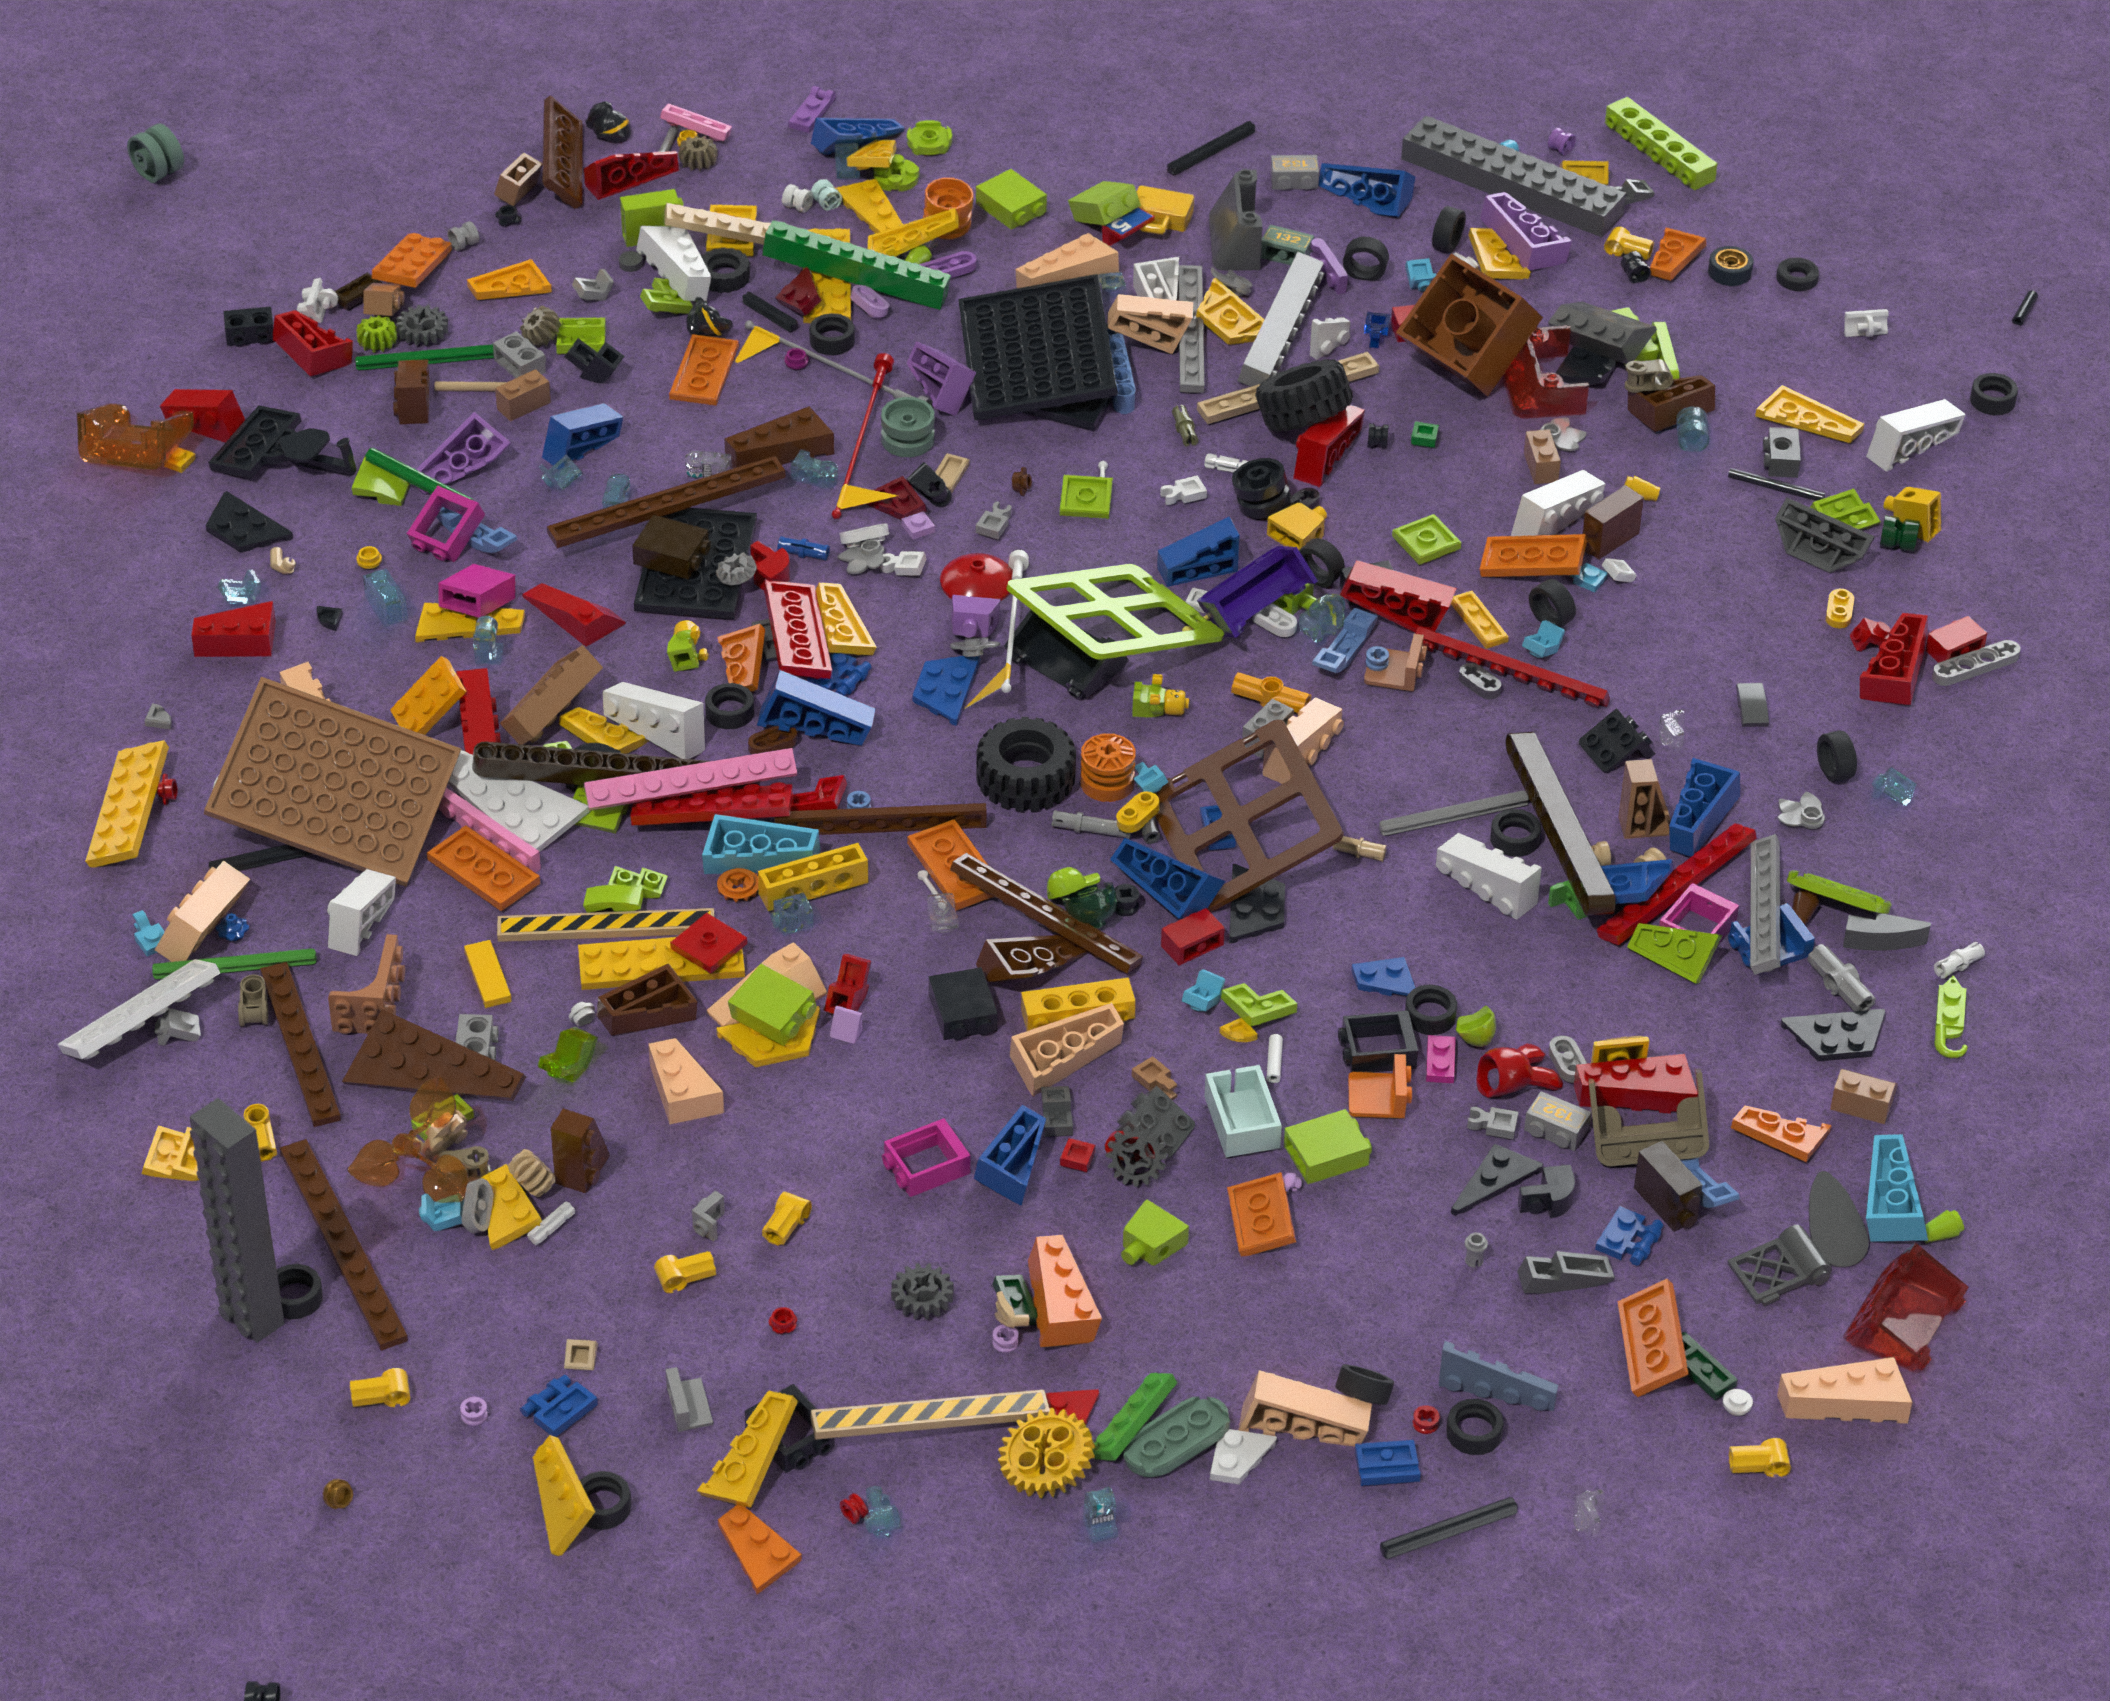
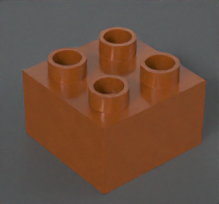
M1451 253L1396 333L1417 352L1484 395L1489 396L1543 317L1523 297Z

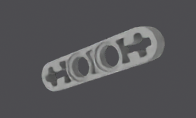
M2004 640L1945 660L1934 666L1932 679L1939 685L1948 686L2018 661L2020 646L2014 641ZM1986 657L1992 659L1993 661L1986 662L1983 661L1981 658ZM1960 665H1968L1971 669H1963Z

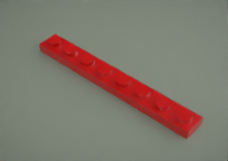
M1419 626L1415 633L1424 635L1423 646H1427V651L1432 652L1436 649L1442 651V654L1450 659L1460 657L1466 659L1467 663H1475L1479 666L1484 665L1497 675L1507 673L1513 675V678L1518 682L1527 683L1531 681L1537 683L1536 686L1544 691L1550 692L1551 689L1560 691V694L1568 699L1574 700L1575 697L1584 699V703L1598 708L1599 705L1607 707L1610 696L1605 689Z
M1736 823L1731 825L1718 837L1673 870L1647 901L1635 904L1630 903L1615 916L1607 920L1597 929L1598 937L1616 945L1621 944L1634 933L1638 923L1647 924L1678 900L1692 883L1696 885L1757 839L1755 829Z

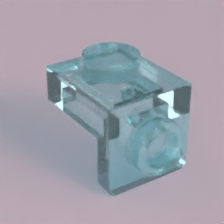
M857 143L835 144L837 179L860 178L859 170L856 167H847V157L858 151Z
M567 455L549 470L543 464L538 466L544 473L541 476L542 480L549 488L554 485L559 491L564 490L582 474L581 470Z
M247 570L243 581L220 579L218 589L226 602L231 604H252L257 594L261 591V582L254 570Z

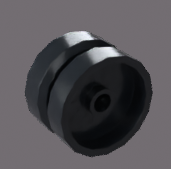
M1259 458L1244 463L1234 471L1231 479L1240 512L1245 516L1253 519L1267 518L1289 506L1292 499L1284 466L1278 460Z

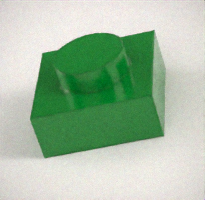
M1415 421L1411 444L1435 447L1439 425Z

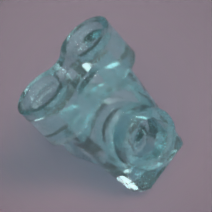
M869 1487L866 1489V1500L870 1513L865 1516L867 1530L878 1539L889 1538L891 1530L901 1527L898 1509L895 1505H890V1497L882 1493L881 1487Z

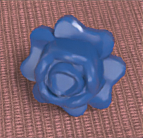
M233 913L226 915V918H222L221 923L216 926L219 937L229 941H237L243 938L245 932L249 930L247 920L238 918Z

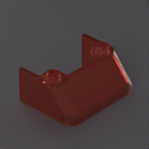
M1570 325L1536 327L1503 374L1502 379L1510 406L1516 417L1529 419L1586 414L1589 384H1564L1562 377L1556 373H1541L1537 359L1566 357L1568 355Z

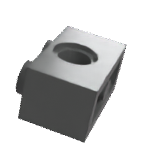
M1769 427L1768 437L1763 438V452H1767L1764 453L1763 466L1768 467V476L1798 478L1801 461L1799 429Z

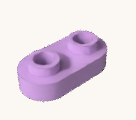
M864 285L853 286L850 298L857 306H860L867 312L868 316L880 319L887 315L889 303L878 293Z

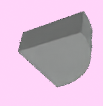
M152 703L145 719V726L171 729L170 715L162 706Z

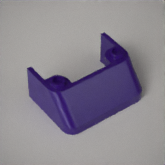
M1276 546L1202 595L1197 602L1211 621L1224 632V636L1236 638L1245 630L1243 626L1246 624L1247 619L1282 595L1290 593L1293 596L1306 589L1305 584H1315L1318 580L1297 547Z

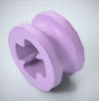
M1005 1325L996 1327L993 1331L994 1348L1004 1353L1015 1350L1018 1346L1017 1329ZM1002 1336H1007V1338L1010 1340L1004 1341Z
M469 1397L461 1403V1419L467 1425H480L487 1419V1405L483 1399Z

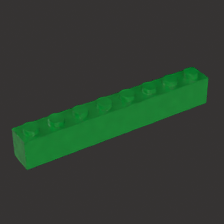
M775 220L771 222L765 233L763 256L802 268L808 267L809 270L857 285H864L873 290L941 310L947 298L951 275L940 270L930 269L917 263L901 260L872 249L862 248L849 242H843Z

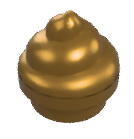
M333 1479L325 1485L323 1500L327 1506L333 1509L345 1508L352 1501L353 1490L347 1481Z

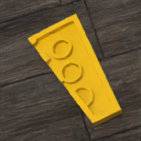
M956 208L868 236V249L896 257L945 233H949L959 228V216Z
M1783 385L1756 409L1755 417L1847 443L1854 441L1864 429V423Z
M549 1435L544 1443L538 1447L533 1456L550 1551L553 1555L561 1556L595 1511L559 1438Z

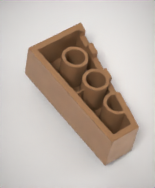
M581 645L556 661L500 724L518 744L523 745L528 741L534 743L543 735L542 729L550 726L558 718L556 715L571 704V700L585 688L588 682L603 667Z

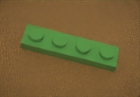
M1150 1373L1145 1377L1141 1386L1129 1397L1128 1402L1113 1417L1107 1428L1098 1435L1094 1442L1095 1447L1092 1449L1095 1455L1094 1459L1115 1461L1177 1384L1173 1374Z

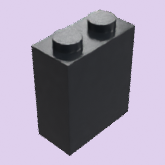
M982 967L928 976V994L943 1040H958L966 1036L986 1035L997 1031V1011Z

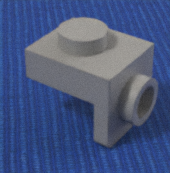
M600 269L595 280L575 277L572 286L583 300L603 301L606 300L612 289L613 280L605 269Z
M168 1008L162 1018L159 1017L155 1024L158 1044L165 1045L170 1036L192 1042L197 1041L201 1035L198 1015Z
M714 1191L707 1198H703L692 1209L694 1231L699 1236H706L713 1242L718 1238L716 1221L725 1214L723 1195Z

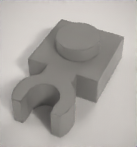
M995 502L993 504V512L985 511L976 524V533L999 539L1008 526V519L1011 517V505L1001 510L1000 502Z
M1471 1107V1118H1468L1467 1128L1471 1130L1485 1128L1486 1135L1514 1139L1519 1112L1491 1107L1490 1113L1479 1107Z

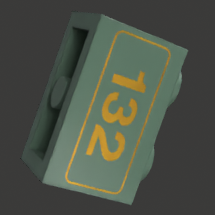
M1270 225L1262 238L1261 258L1291 265L1297 252L1310 256V253L1313 252L1311 250V241L1314 239V235Z

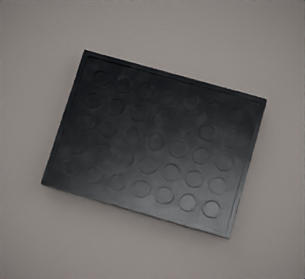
M1098 274L958 299L966 363L968 368L976 372L970 386L975 421L1118 395Z

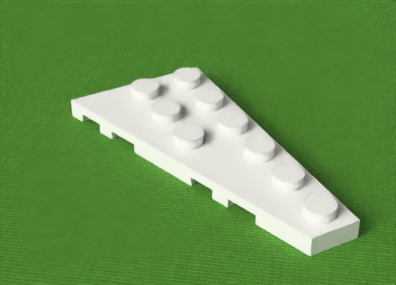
M461 750L448 783L467 802L539 852L590 812L588 805L533 781L478 776L472 770L473 755Z

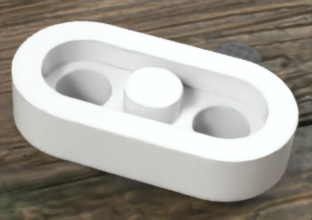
M878 524L842 532L839 535L841 544H846L847 548L860 546L862 544L861 541L867 539L883 541L885 540V535L889 534L888 524Z
M1273 603L1252 616V620L1256 624L1280 637L1292 636L1297 630L1296 617Z

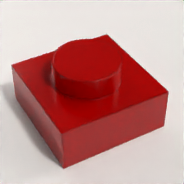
M1068 1138L1060 1157V1166L1087 1172L1095 1154L1096 1145Z

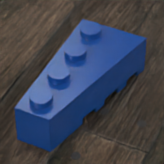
M779 670L761 706L757 726L766 727L767 724L779 726V730L788 732L790 727H794L796 730L805 731V735L814 737L817 734L826 735L830 740L862 746L872 727L875 708Z
M1692 758L1691 768L1687 773L1684 789L1682 788L1679 803L1676 805L1669 825L1671 851L1693 856L1700 850L1740 797L1739 771Z
M1127 838L1123 839L1110 858L1114 864L1180 920L1192 913L1208 908L1226 882Z

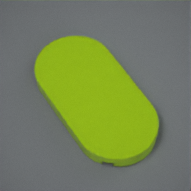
M1789 871L1787 882L1797 887L1873 912L1889 914L1891 902H1885L1882 897L1813 874L1804 873V876H1798V871Z

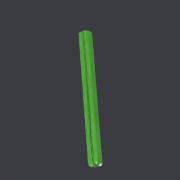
M313 948L197 959L216 964L220 973L260 970V968L287 962L288 967L314 965L317 961L316 951ZM192 960L155 963L152 966L153 977L156 980L163 979Z

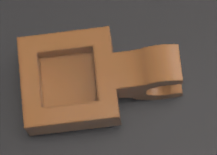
M1152 1056L1132 1068V1077L1148 1091L1157 1085L1170 1099L1177 1098V1094L1172 1091L1177 1087V1084L1171 1079V1071Z

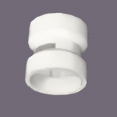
M792 184L785 188L782 196L783 206L788 208L795 207L797 211L803 213L811 207L813 202L812 191L807 189L800 190L798 186Z

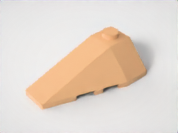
M794 942L771 954L761 963L813 991L815 1001L827 995V991L810 957ZM755 969L707 1009V1014L721 1027L741 1023L731 1017L728 1000Z

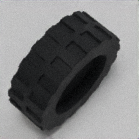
M721 247L707 251L701 256L711 275L710 291L731 293L745 287L746 283L749 282L750 262L747 259V255L743 254L742 251ZM719 267L735 269L733 272L724 274L716 273L712 270Z

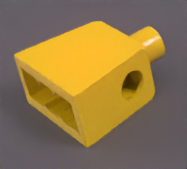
M1905 487L1896 497L1890 495L1886 497L1883 507L1885 510L1894 512V517H1899L1902 522L1905 519L1920 521L1917 538L1929 542L1941 531V492Z
M1296 503L1268 517L1267 535L1283 546L1297 547L1300 550L1311 539L1324 536V519L1327 518V513L1321 506L1311 510L1302 503Z

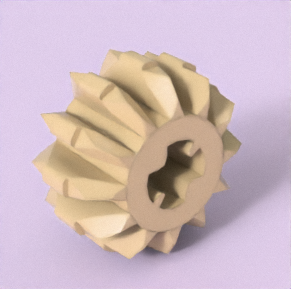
M523 1149L508 1164L509 1172L535 1197H541L544 1193H547L556 1182L555 1176L550 1169L530 1150Z

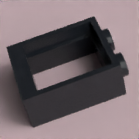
M1408 1010L1343 1016L1342 1028H1338L1339 1044H1344L1345 1048L1342 1051L1344 1064H1349L1350 1072L1374 1073L1393 1071L1395 1054L1406 1055V1066H1411V1069L1417 1068L1418 1048ZM1397 1035L1400 1049L1356 1053L1353 1040L1354 1038Z
M795 1384L779 1391L778 1393L794 1396L798 1402L793 1413L798 1411L812 1426L811 1410L817 1409ZM759 1403L745 1410V1428L748 1426L746 1421ZM813 1433L788 1448L780 1441L773 1460L786 1474L793 1469L804 1467L809 1460L818 1455L827 1454L835 1446V1438L815 1439Z

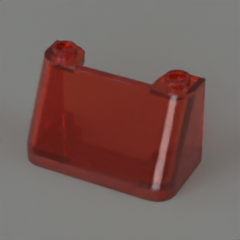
M1914 1243L1891 1261L1879 1275L1845 1331L1843 1338L1852 1346L1880 1358L1894 1357L1897 1365L1908 1370L1915 1371L1919 1369L1921 1371L1932 1359L1929 1355L1931 1349L1927 1345L1945 1315L1950 1311L1955 1313L1963 1306L1966 1301L1963 1296L1969 1286L1921 1246Z

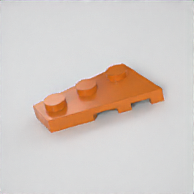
M1666 227L1664 238L1659 243L1660 248L1655 253L1650 266L1651 275L1671 281L1706 247V238Z
M761 624L717 637L723 650L721 652L722 658L727 666L728 683L743 685L751 692L758 690L765 628Z
M1744 1106L1732 1120L1731 1128L1770 1147L1792 1155L1794 1158L1807 1162L1829 1135L1832 1125L1822 1123L1821 1127L1806 1124L1807 1119L1796 1117V1121L1782 1119L1776 1112Z
M736 1505L718 1519V1526L731 1550L736 1554L744 1573L749 1577L757 1595L802 1561L801 1553L745 1506Z

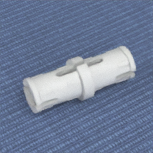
M1973 942L1964 949H1956L1947 958L1934 964V971L1941 978H1946L1958 970L1963 971L1968 968L1970 963L1984 957V948L1978 942Z

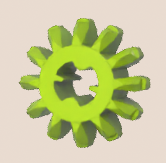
M380 315L377 317L370 316L369 319H362L361 323L357 325V342L359 346L364 348V351L371 349L375 353L380 349V351L384 352L385 348L392 349V344L396 343V326L393 321H390L389 317L381 318Z

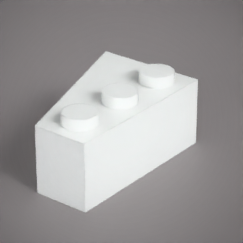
M1179 257L1134 264L1133 287L1137 296L1177 301Z

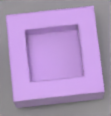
M924 511L902 518V526L912 539L935 532V525Z

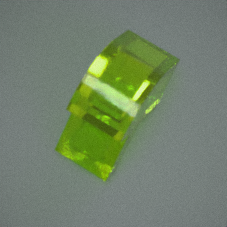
M577 1027L561 1031L555 1052L541 1056L537 1067L547 1071V1074L551 1077L564 1078L574 1082L587 1069L593 1057L598 1037Z

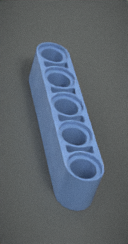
M1107 328L1118 395L1111 396L1112 404L1116 412L1128 414L1135 409V385L1123 334Z

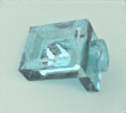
M1890 767L1884 774L1879 773L1872 783L1874 789L1871 797L1877 799L1884 792L1892 799L1906 806L1911 801L1916 783Z

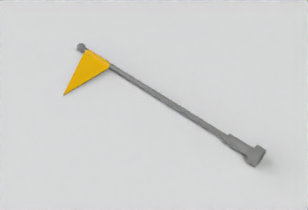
M750 320L745 322V328L753 330L735 360L736 363L742 362L781 342L792 348L803 349L807 355L864 382L873 384L874 380L758 327ZM884 385L881 387L882 390L892 394L895 399L914 397L899 389L893 390ZM923 395L918 397V399L924 400L932 406L933 402L931 399Z

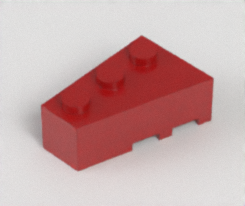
M296 310L274 315L273 340L309 376L352 364L353 340L349 338L343 340L335 336L336 331L332 329L326 331L318 327L317 321Z
M174 389L160 405L168 425L224 443L246 420L232 390Z

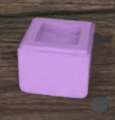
M836 1006L830 1037L853 1044L856 1043L862 1032V1013Z

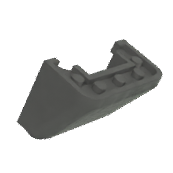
M1242 169L1236 172L1209 213L1212 262L1216 269L1229 271L1230 269L1232 271L1260 270L1262 219L1255 213L1257 170Z

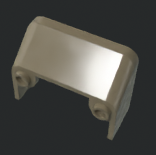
M1701 1068L1695 1069L1698 1097L1685 1098L1678 1104L1677 1121L1621 1126L1620 1114L1614 1107L1597 1106L1594 1079H1588L1595 1148L1598 1160L1606 1166L1637 1164L1639 1151L1660 1141H1663L1679 1159L1703 1156L1709 1149V1136Z

